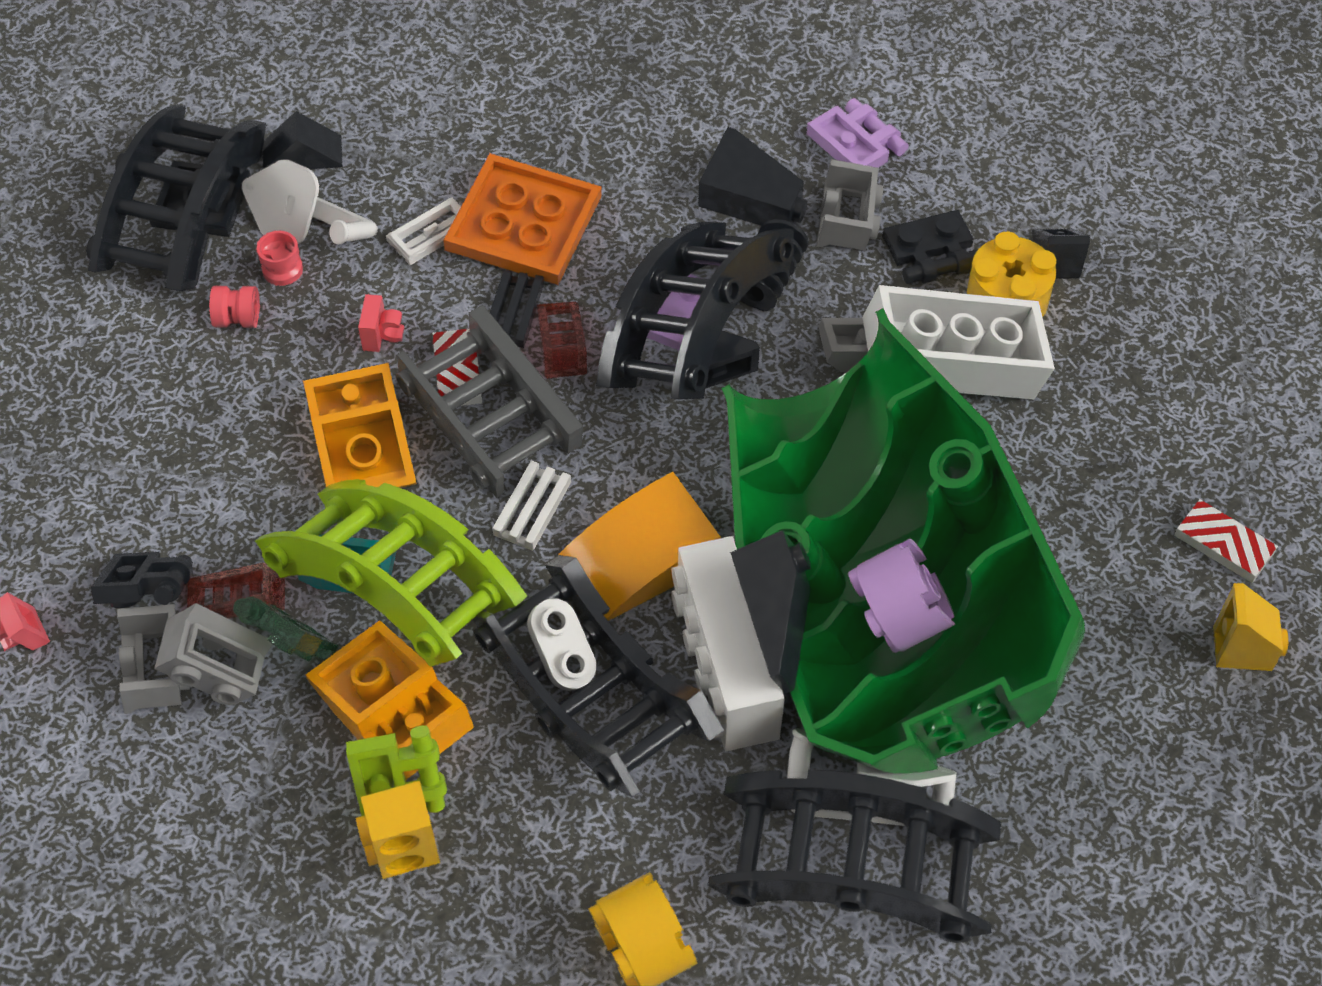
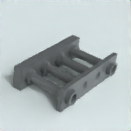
M484 305L469 312L467 338L419 366H416L404 350L397 354L398 373L395 376L402 391L407 396L412 394L415 396L468 463L470 474L478 487L482 490L488 487L496 498L504 494L503 472L550 443L554 446L559 444L567 454L582 446L583 425ZM475 352L478 354L484 353L491 361V368L442 397L428 381ZM500 382L502 384L508 383L516 392L515 399L467 428L453 412L454 409ZM525 412L528 415L533 413L540 421L541 429L491 459L477 442Z

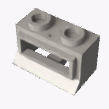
M831 159L823 187L817 247L835 245L866 251L869 239H877L881 216L874 215V210L880 208L884 188L883 185L877 184L879 168ZM842 195L861 197L858 220L839 217Z
M196 603L167 619L154 669L171 676V680L178 685L195 687L210 694L211 698L220 704L235 705L256 695L264 658L275 641ZM196 636L203 637L202 646L208 650H219L224 647L237 653L234 669L193 650Z
M175 604L117 609L122 647H119V661L123 676V683H119L124 714H129L143 708L182 705L181 690H190V687L174 683L171 680V676H168L167 679L145 681L143 640L163 637L167 619L176 614Z

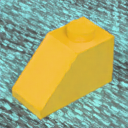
M1234 583L1213 626L1216 667L1273 671L1280 656H1285L1288 649L1287 629L1281 628L1279 610L1245 584Z

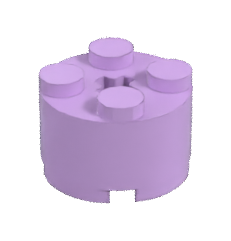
M910 538L866 560L848 572L854 589L860 597H866L871 608L864 612L869 627L877 638L884 635L887 644L894 653L904 651L955 624L951 620L954 618L953 610L935 572L931 574L924 564L919 565V563L927 560L918 545Z

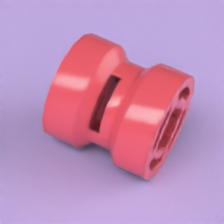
M272 231L260 238L257 242L256 250L264 278L276 286H285L298 280L303 272V264L299 256L300 251L296 238L286 231Z
M213 286L209 303L212 326L227 328L231 323L240 324L243 328H256L260 311L258 288L256 286H242L239 290H230L227 286Z

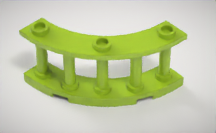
M354 479L331 484L317 494L325 505V509L296 531L272 532L262 535L255 540L262 551L265 563L276 571L280 578L304 575L324 579L353 592L367 601L409 639L415 651L425 659L430 667L455 660L462 655L452 637L484 609L489 613L495 614L516 607L527 597L514 576L490 549L482 553L464 536L469 529L426 499L387 483H383L379 487L366 485L365 480ZM335 523H337V525H336L335 527H333L331 530H329V531H328L327 533H325L323 536H319V535H321L324 531H326L328 528H330L332 525H334ZM364 527L389 532L362 555L342 545ZM408 541H411L428 551L434 558L400 584L378 565ZM450 569L471 590L473 595L439 623L416 596Z

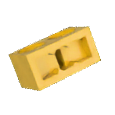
M420 781L361 797L365 815L356 817L360 839L369 867L378 864L383 879L440 863Z

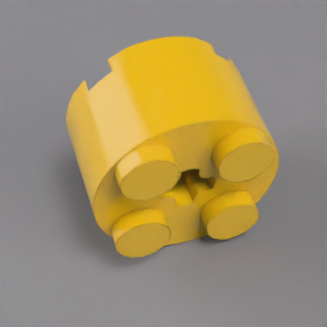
M1001 232L996 235L995 239L982 245L975 253L967 286V294L1039 301L1043 317L1047 311L1056 278V257L1052 252L1045 250L1031 240L1018 237L1013 232Z
M650 872L596 900V905L588 908L607 950L611 951L618 947L617 950L611 953L623 981L627 984L626 986H658L697 964L691 945L685 946L681 939L683 936L681 931L683 929L657 881L653 880Z

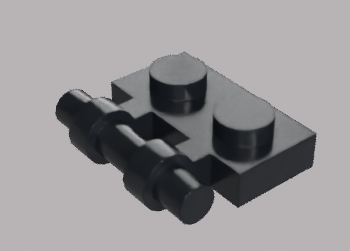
M959 210L883 228L882 237L896 265L900 266L911 262L914 265L902 269L903 279L906 284L922 281L923 284L936 281L937 276L956 272L957 275L968 273L971 270L974 255L978 250L968 252L965 250L972 247L974 238ZM943 254L947 255V257L937 260H932L931 258Z
M160 552L114 554L91 586L93 604L110 603L112 608H126L140 602L144 595H153L154 600L160 605H166L175 601L193 574L192 559L187 555L160 558Z

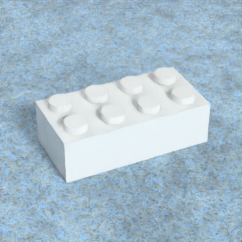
M879 285L862 317L868 351L873 345L878 332V318L875 312L884 308L889 321L959 393L1034 400L1055 369L1039 301Z
M733 536L679 547L678 566L671 568L675 590L671 591L674 611L677 618L684 616L687 628L683 630L686 652L689 657L696 656L699 668L694 670L697 689L702 690L704 695L708 696L709 704L724 729L715 738L721 737L725 752L779 740L784 706L782 689L770 678L730 552L737 550Z

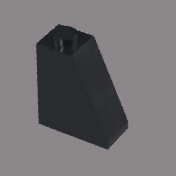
M727 127L699 181L698 207L760 226L766 221L774 219L785 220L790 223H801L808 201L802 198L803 180L739 131L731 127Z

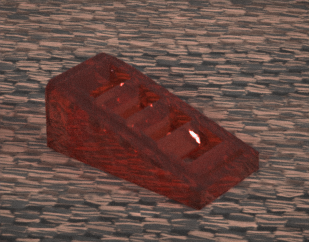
M578 302L537 305L545 377L549 379L587 374V350ZM571 313L572 321L548 323L549 318H547V315ZM573 330L570 333L550 334V332Z
M265 562L192 577L188 581L187 608L196 603L199 605L201 603V606L226 618L285 613V577L280 578L276 571L271 569ZM261 584H263V594H261ZM243 585H249V597L242 598ZM224 587H230V601L223 602ZM213 588L212 604L204 606L205 589Z

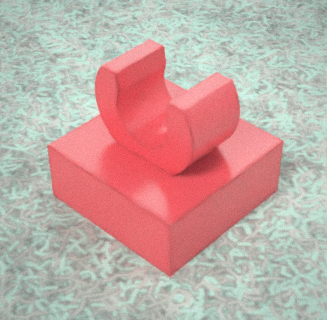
M365 294L358 326L363 351L380 352L382 339L389 342L402 341L404 325H400L402 312L394 309L385 310L382 295Z
M8 592L0 597V643L4 651L19 644L33 651L50 642L32 605Z

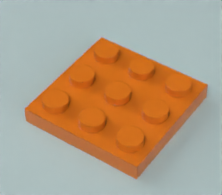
M489 153L443 240L444 250L516 273H528L529 277L535 278L536 275L544 276V281L559 285L601 199V186Z

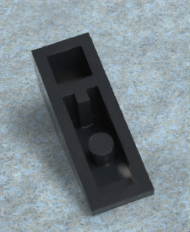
M781 530L730 553L770 678L786 694L795 690L811 591L805 571L811 569V563L803 545L800 542L794 545L785 532Z

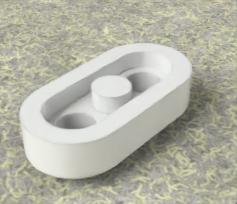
M554 598L547 599L536 605L528 616L527 627L550 681L556 687L567 691L576 690L587 685L595 675L596 660L575 611L567 602ZM549 614H556L561 619L559 630H554L548 625L547 619ZM569 657H574L579 661L580 670L578 673H572L568 670L566 663Z

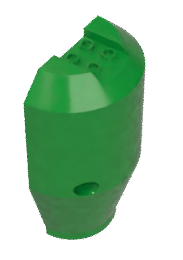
M884 308L875 312L878 318V332L870 350L848 372L829 384L808 393L781 399H758L745 396L733 389L730 384L723 387L722 391L727 401L736 548L739 549L783 530L794 545L799 542L803 545L811 563V569L805 571L811 591L795 690L790 692L807 738L814 746L832 754L881 771L906 774L938 769L936 758L944 757L984 742L1011 728L1020 721H1023L1027 729L1038 721L1054 702L1083 641L1085 622L992 426L889 321ZM910 538L918 545L927 560L919 563V565L924 564L931 574L935 572L953 610L954 618L951 620L955 624L904 651L894 653L887 644L884 635L877 638L869 627L864 612L871 608L866 597H860L854 589L848 572L866 560Z

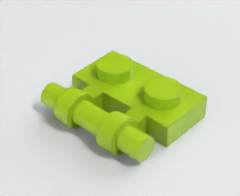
M416 726L410 731L412 743L409 747L398 748L395 733L346 742V755L361 816L365 815L361 801L362 796L420 781L429 812L436 813L445 808L444 795L447 793V786L444 775L438 772L439 748L436 740L431 738L430 730L427 726ZM418 769L419 777L417 780L406 782L404 772Z

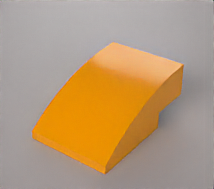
M389 363L303 381L326 487L340 481L354 479L365 480L366 485L379 487L383 483L399 488L417 485Z
M671 472L609 510L572 540L558 556L577 558L595 589L610 608L609 612L604 615L610 621L674 587L671 568L678 566L679 547L720 539L721 536L675 473Z
M380 620L305 675L323 701L358 740L395 733L398 748L409 747L412 743L410 731L416 726L423 725L429 728L431 738L436 740L439 753L441 754L474 728L465 703L437 679L433 667H430L421 656ZM418 769L405 771V780L414 775Z

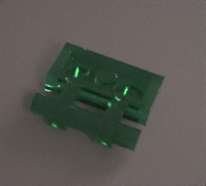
M240 598L233 605V611L242 623L257 626L258 629L272 633L268 641L289 655L294 653L309 662L313 656L326 660L339 647V645L305 622L294 618L281 608L258 598Z

